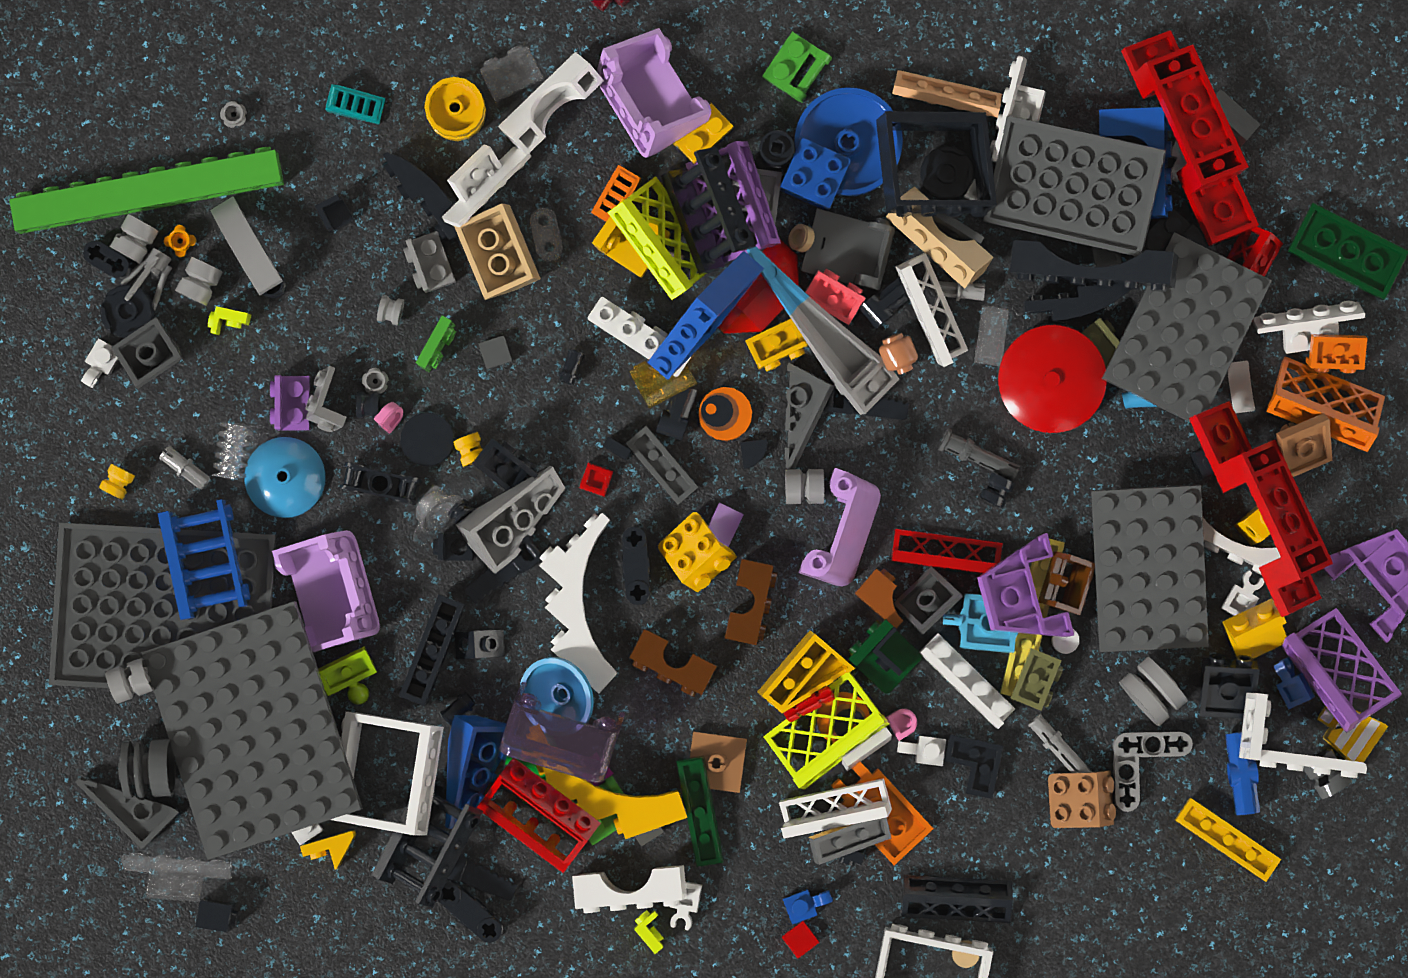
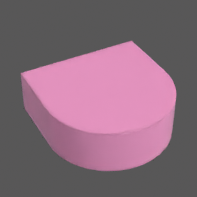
M390 402L381 409L374 420L390 434L401 421L403 409L396 403Z
M908 709L896 710L885 717L890 723L889 726L898 741L912 734L917 727V718Z

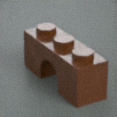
M745 559L741 560L736 586L747 588L752 592L754 605L749 612L744 614L730 612L725 639L757 645V640L763 641L766 625L761 624L763 614H769L772 599L767 598L769 587H775L778 573L773 572V565Z
M644 629L630 656L634 660L632 665L644 672H647L648 668L658 672L656 678L671 685L672 681L681 684L680 690L693 697L697 693L702 695L717 666L692 654L689 662L681 668L669 666L664 659V650L669 641Z

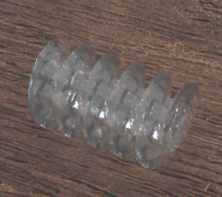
M220 422L227 430L218 432V435L223 437L225 441L217 442V446L222 448L223 451L215 453V457L222 460V462L213 464V467L218 469L220 473H215L211 476L233 480L246 478L247 475L241 472L240 468L248 467V463L242 461L241 458L250 456V453L245 451L243 447L252 445V442L246 440L245 436L253 435L254 432L246 428V426Z

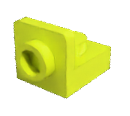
M216 306L215 312L211 311L208 319V327L211 328L210 333L220 335L223 320H226V326L241 329L242 324H250L251 315Z
M646 910L635 919L637 925L634 927V930L656 954L663 948V944L660 941L664 938L654 926L650 929L647 927L658 916V913L655 910L651 913Z

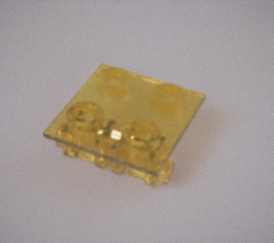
M645 361L636 366L634 365V369L629 371L648 408L660 404L666 399L697 384L687 364L678 377L672 376L669 380L651 365L648 367Z

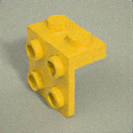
M697 512L690 514L658 545L659 551L680 581L696 592L706 588L711 580L721 571L727 569L730 563L737 558L732 549L718 541L704 519Z
M1272 598L1222 621L1236 658L1239 655H1247L1254 659L1283 645L1284 639L1287 637L1283 628V624L1286 623L1285 617H1281Z

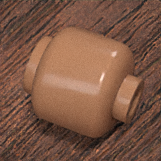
M897 333L882 340L883 344L879 347V353L888 371L897 370L899 375L913 369L912 364L918 360V354L911 337Z

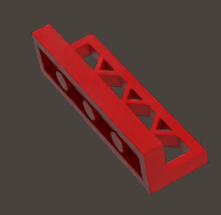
M1256 227L1239 235L1227 259L1235 262L1236 259L1244 256L1245 262L1242 266L1265 277L1283 243L1273 233ZM1255 233L1259 235L1255 244L1247 247L1246 241L1250 234Z
M895 529L891 561L984 573L1000 562L1002 543ZM900 535L912 537L918 546L910 552L899 551ZM916 537L925 538L926 540L920 543ZM931 539L938 540L944 550L938 555H929L923 545ZM943 541H948V542H953V543H952L950 546L947 547ZM957 543H963L971 553L964 559L955 558L949 549ZM970 545H978L980 547L973 550ZM983 547L996 548L994 563L982 562L976 553ZM920 548L924 554L914 552ZM945 552H947L950 557H944L942 555ZM974 556L977 559V561L968 559Z

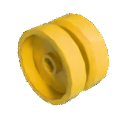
M450 77L442 79L432 86L426 96L425 112L427 119L435 132L447 140L461 141L469 139L479 132L485 122L486 107L482 94L473 83L464 78ZM457 105H460L458 112H451V107L456 108Z

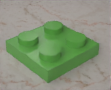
M441 316L416 361L419 367L428 372L431 371L432 367L437 369L444 356L441 354L444 345H450L457 333L454 329L455 324L450 319Z

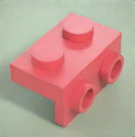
M825 269L824 273L818 270L805 293L830 315L849 325L860 305L866 299L865 296L861 295L863 289L851 282L847 286L838 281L840 276L828 269Z

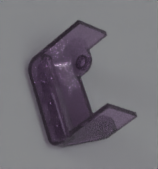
M521 682L501 740L500 751L509 757L591 782L604 781L615 751L625 713L620 712L617 723L612 718L601 717L595 720L593 725L541 710V702L537 700L535 695L524 693L527 683Z

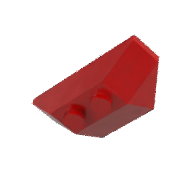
M781 239L780 244L765 248L762 252L799 286L797 254ZM761 273L718 327L723 334L762 332L784 309Z

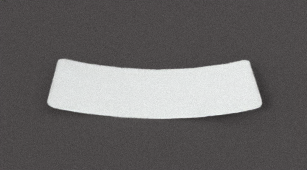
M1248 361L1232 362L1228 369V379L1233 409L1235 413L1254 411L1255 406Z

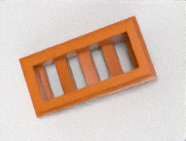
M618 165L591 213L606 222L610 215L600 209L601 206L605 205L610 209L617 206L606 199L609 195L618 201H621L622 198L625 200L637 190L642 181L641 178ZM621 176L631 182V186L628 187L618 181V178ZM616 186L626 192L625 197L613 191L612 188Z

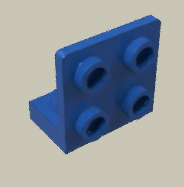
M802 138L781 183L780 191L822 210L829 211L851 160L846 156Z

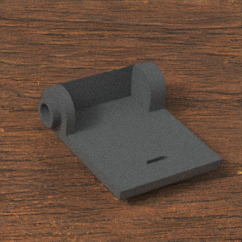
M817 208L811 227L815 235L814 242L811 248L804 254L800 271L815 275L818 270L824 273L825 269H828L840 276L839 282L846 284L851 282L860 288L880 291L896 228L891 226L892 223L889 220L876 218V222L868 223Z

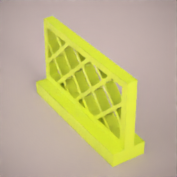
M656 176L608 212L671 300L688 290L705 275L697 273L691 253L690 262L681 259V249L689 252L690 250L686 243L681 242L682 230L668 193ZM651 186L658 194V201L649 199V188ZM632 201L642 203V213L638 211ZM649 206L658 208V218L649 216ZM665 210L670 211L674 216V223L665 220ZM649 223L658 225V235L655 234ZM665 227L674 230V240L665 238ZM665 245L674 247V257L671 256ZM681 266L690 269V280L682 271Z
M851 672L845 673L828 686L834 691L835 696L831 716L817 714L818 709L806 714L807 716H812L810 732L796 730L797 720L789 722L785 719L763 736L800 789L809 787L839 764L843 756L890 724ZM847 680L854 687L852 699L838 697L840 686ZM859 694L863 700H857V695ZM838 700L852 702L850 718L836 716ZM856 703L866 704L872 711V714L864 720L854 719ZM816 717L830 719L828 735L814 733ZM835 719L849 721L848 733L844 736L833 735ZM858 722L859 724L853 728V723ZM792 723L791 729H785ZM781 731L790 732L789 748L778 747L773 737ZM795 733L809 735L807 751L793 749ZM814 736L828 738L826 750L822 753L812 752ZM832 738L838 739L835 743L832 744ZM782 751H788L787 757ZM793 752L806 754L805 766L798 771L791 764ZM811 755H816V757L810 761Z

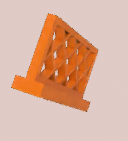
M1285 356L1282 360L1273 396L1266 412L1296 424L1324 413L1330 419L1331 438L1368 452L1379 433L1378 424L1385 396L1331 374L1315 372L1308 365ZM1287 368L1297 371L1300 376L1292 378ZM1313 379L1322 381L1325 386L1317 388ZM1305 382L1310 391L1302 392L1297 384ZM1289 386L1294 393L1284 390L1282 388ZM1338 389L1347 391L1350 397L1343 398ZM1330 392L1335 401L1328 403L1322 394ZM1315 396L1319 403L1311 401L1307 398ZM1363 399L1375 402L1376 406L1368 408ZM1355 402L1360 411L1353 413L1348 404ZM1340 406L1344 413L1336 411L1332 408ZM1365 416L1369 423L1361 421L1358 418Z

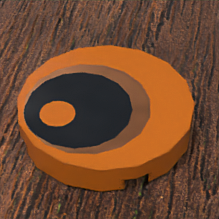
M721 387L712 390L704 397L699 407L698 416L701 427L709 436L717 440L729 441L737 439L746 432L751 423L752 409L749 400L743 393L734 388Z
M839 692L838 697L852 699L853 693ZM838 700L836 716L850 718L852 702ZM833 701L827 704L822 703V706L818 708L817 714L831 716ZM856 703L854 719L864 720L870 716L866 704ZM816 717L818 730L821 734L828 735L830 719ZM835 719L833 735L844 736L848 733L849 721ZM854 722V723H853V728H854L855 726H857L859 723H858V722ZM832 738V743H835L838 739Z

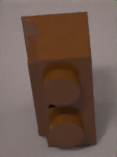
M1053 551L1054 557L1051 558L1038 602L1068 613L1081 615L1089 585L1094 576L1095 563L1070 554ZM1066 563L1073 565L1069 580L1068 577L1063 576ZM1059 586H1066L1062 602L1055 601Z

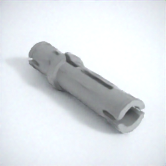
M1042 714L1037 715L1028 724L1044 742L1042 745L1046 749L1049 748L1071 773L1092 772L1061 738V732L1059 730L1055 731L1043 718Z

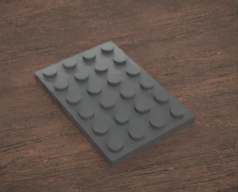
M1007 116L993 175L997 206L984 216L983 222L1133 256L1143 253L1166 150Z
M1174 232L1165 251L1174 252L1178 255L1175 288H1167V292L1151 291V286L1146 287L1101 379L1190 422V417L1209 409L1272 280Z
M1201 485L1091 490L1099 652L1209 647Z

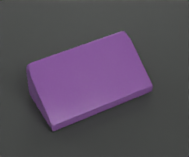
M719 503L708 527L719 542L729 547L744 514Z

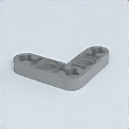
M1124 732L1118 734L1113 740L1115 805L1122 811L1127 812L1133 811L1139 805V757L1185 756L1191 751L1193 746L1191 737L1184 732ZM1141 736V753H1137L1138 747H1130L1128 752L1124 753L1123 748L1118 746L1120 742H1123L1124 737H1127L1129 742H1138L1136 737ZM1154 736L1160 741V747L1156 752H1149L1145 747V742L1149 737ZM1164 736H1168V742L1177 741L1178 736H1181V739L1187 742V746L1182 747L1180 752H1178L1177 747H1167L1169 752L1164 753L1166 745ZM1124 764L1131 765L1134 770L1132 778L1128 780H1123L1119 776V769ZM1119 783H1134V788L1128 787L1129 795L1134 797V801L1129 802L1128 807H1125V803L1120 802V797L1125 795V788H1119Z

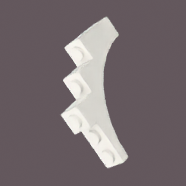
M603 513L599 516L596 514L592 515L584 524L587 530L581 536L576 533L566 544L569 548L566 553L559 546H556L555 549L550 546L541 555L540 559L543 562L539 565L563 587L560 591L557 588L554 589L545 599L549 603L545 608L569 629L566 633L561 630L551 641L554 644L551 650L559 658L566 659L575 664L585 674L591 687L598 693L618 674L603 657L592 638L586 621L583 603L584 575L588 559L598 537L610 522Z

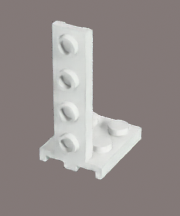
M1246 693L1239 758L1260 760V766L1276 768L1277 763L1287 764L1288 770L1303 771L1304 766L1314 767V773L1330 775L1331 769L1340 770L1341 776L1357 778L1358 773L1366 774L1367 766L1363 762L1262 750V744L1267 742L1268 729L1264 728L1265 717L1270 715L1271 701L1267 700L1268 694Z

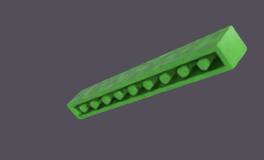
M270 147L255 149V153L244 155V152H235L228 154V158L218 160V157L204 158L201 164L191 165V162H181L175 164L174 169L165 170V167H155L149 169V173L139 175L138 172H128L122 174L123 178L112 180V177H101L96 179V183L88 185L84 181L69 184L70 188L59 190L58 186L47 187L43 189V193L34 195L32 191L16 194L17 198L9 199L14 229L19 234L281 186L284 185L279 154L276 150H271Z

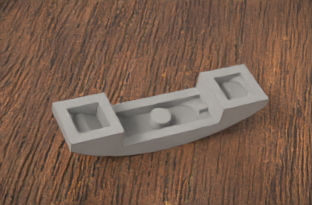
M234 196L211 209L210 211L258 294L262 295L283 282Z

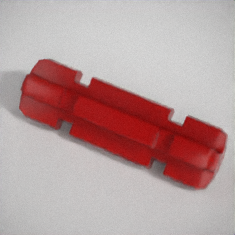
M824 687L818 690V694H811L810 697L785 711L786 719L789 722H793L799 719L800 715L805 716L820 708L822 703L827 704L835 699L833 691L830 687Z

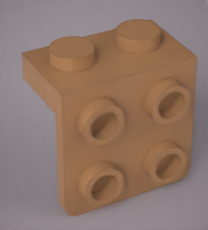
M1111 771L1054 773L1049 775L1048 786L1052 827L1083 828L1114 825L1116 809L1112 797L1114 780L1111 777Z

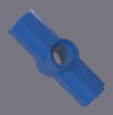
M1242 732L1225 734L1229 758L1227 775L1229 784L1233 789L1236 815L1260 813L1257 792L1259 776L1256 761L1239 758Z

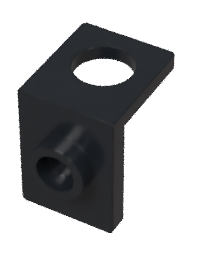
M438 533V539H433V555H437V560L472 561L473 550L467 544V550L464 554L456 555L452 552L451 545L455 540L461 539L465 541L462 534Z
M893 627L871 651L878 657L875 662L886 672L891 669L900 676L903 671L879 650L896 632L897 629Z
M503 630L455 632L456 659L505 656ZM464 638H466L468 642V650L466 653L462 649V641Z

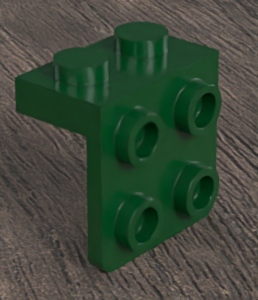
M884 619L882 622L876 620L866 631L870 635L863 642L858 640L848 650L851 654L848 660L883 693L888 694L921 660L922 655L896 631L879 650L903 672L898 676L891 669L888 672L882 669L875 662L878 657L871 650L894 627Z

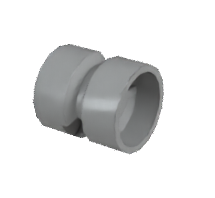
M128 214L121 225L122 234H116L110 247L141 264L148 252L146 245L153 243L159 231Z
M191 257L185 269L188 277H184L179 281L175 291L207 306L212 296L210 286H217L223 272Z
M800 469L785 470L786 504H801L803 500H807L809 504H824V470L808 469L806 474H803Z
M143 658L127 663L126 668L118 666L105 671L110 692L117 704L133 699L134 693L141 696L154 691Z

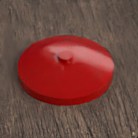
M1062 325L1039 326L1020 335L1006 350L999 368V391L1008 411L1023 425L1045 433L1065 432L1085 423L1099 408L1106 390L1107 381L1101 379L1106 366L1098 348L1081 332Z

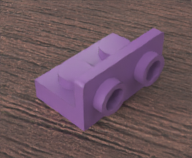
M275 375V381L270 382V397H275V408L270 409V424H274L275 429L278 431H310V421L306 419L308 411L305 409L310 397V376Z

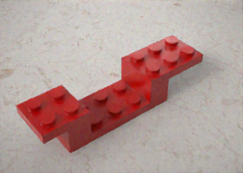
M1170 30L1125 47L1121 52L1142 99L1153 95L1157 96L1187 162L1176 174L1208 245L1211 246L1256 228L1259 224L1237 177L1248 168V164L1194 45L1179 49Z
M1230 401L1190 417L1189 420L1194 432L1200 441L1223 493L1247 483L1263 521L1281 556L1258 567L1281 617L1322 599L1311 574L1332 565L1333 562L1276 440L1252 449Z

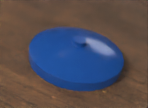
M839 88L826 92L812 101L802 113L795 132V152L801 139L805 138L850 158V164L836 195L858 196L871 192L883 184L876 120L885 111L893 110L880 97L863 89ZM893 131L896 163L898 164L902 152V131Z

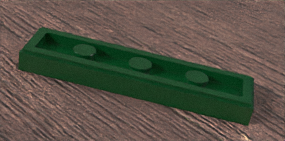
M704 755L677 760V767L696 867L723 863L724 858Z

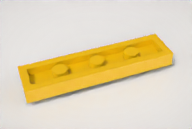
M1192 798L1188 799L1175 821L1265 882H1267L1281 861L1276 855Z

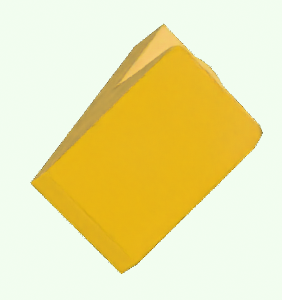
M348 831L301 845L303 857L310 855L312 860L326 856V850L329 849L334 868L337 870L356 837V831Z

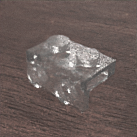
M521 45L516 46L507 52V56L499 60L497 57L489 59L483 63L484 67L479 69L495 103L543 80V76L528 46L523 48Z

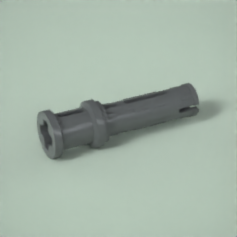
M948 428L939 444V451L946 450L958 456L961 461L969 460L1011 481L1014 480L1020 465L980 448L974 444L973 439H964L952 433V429Z

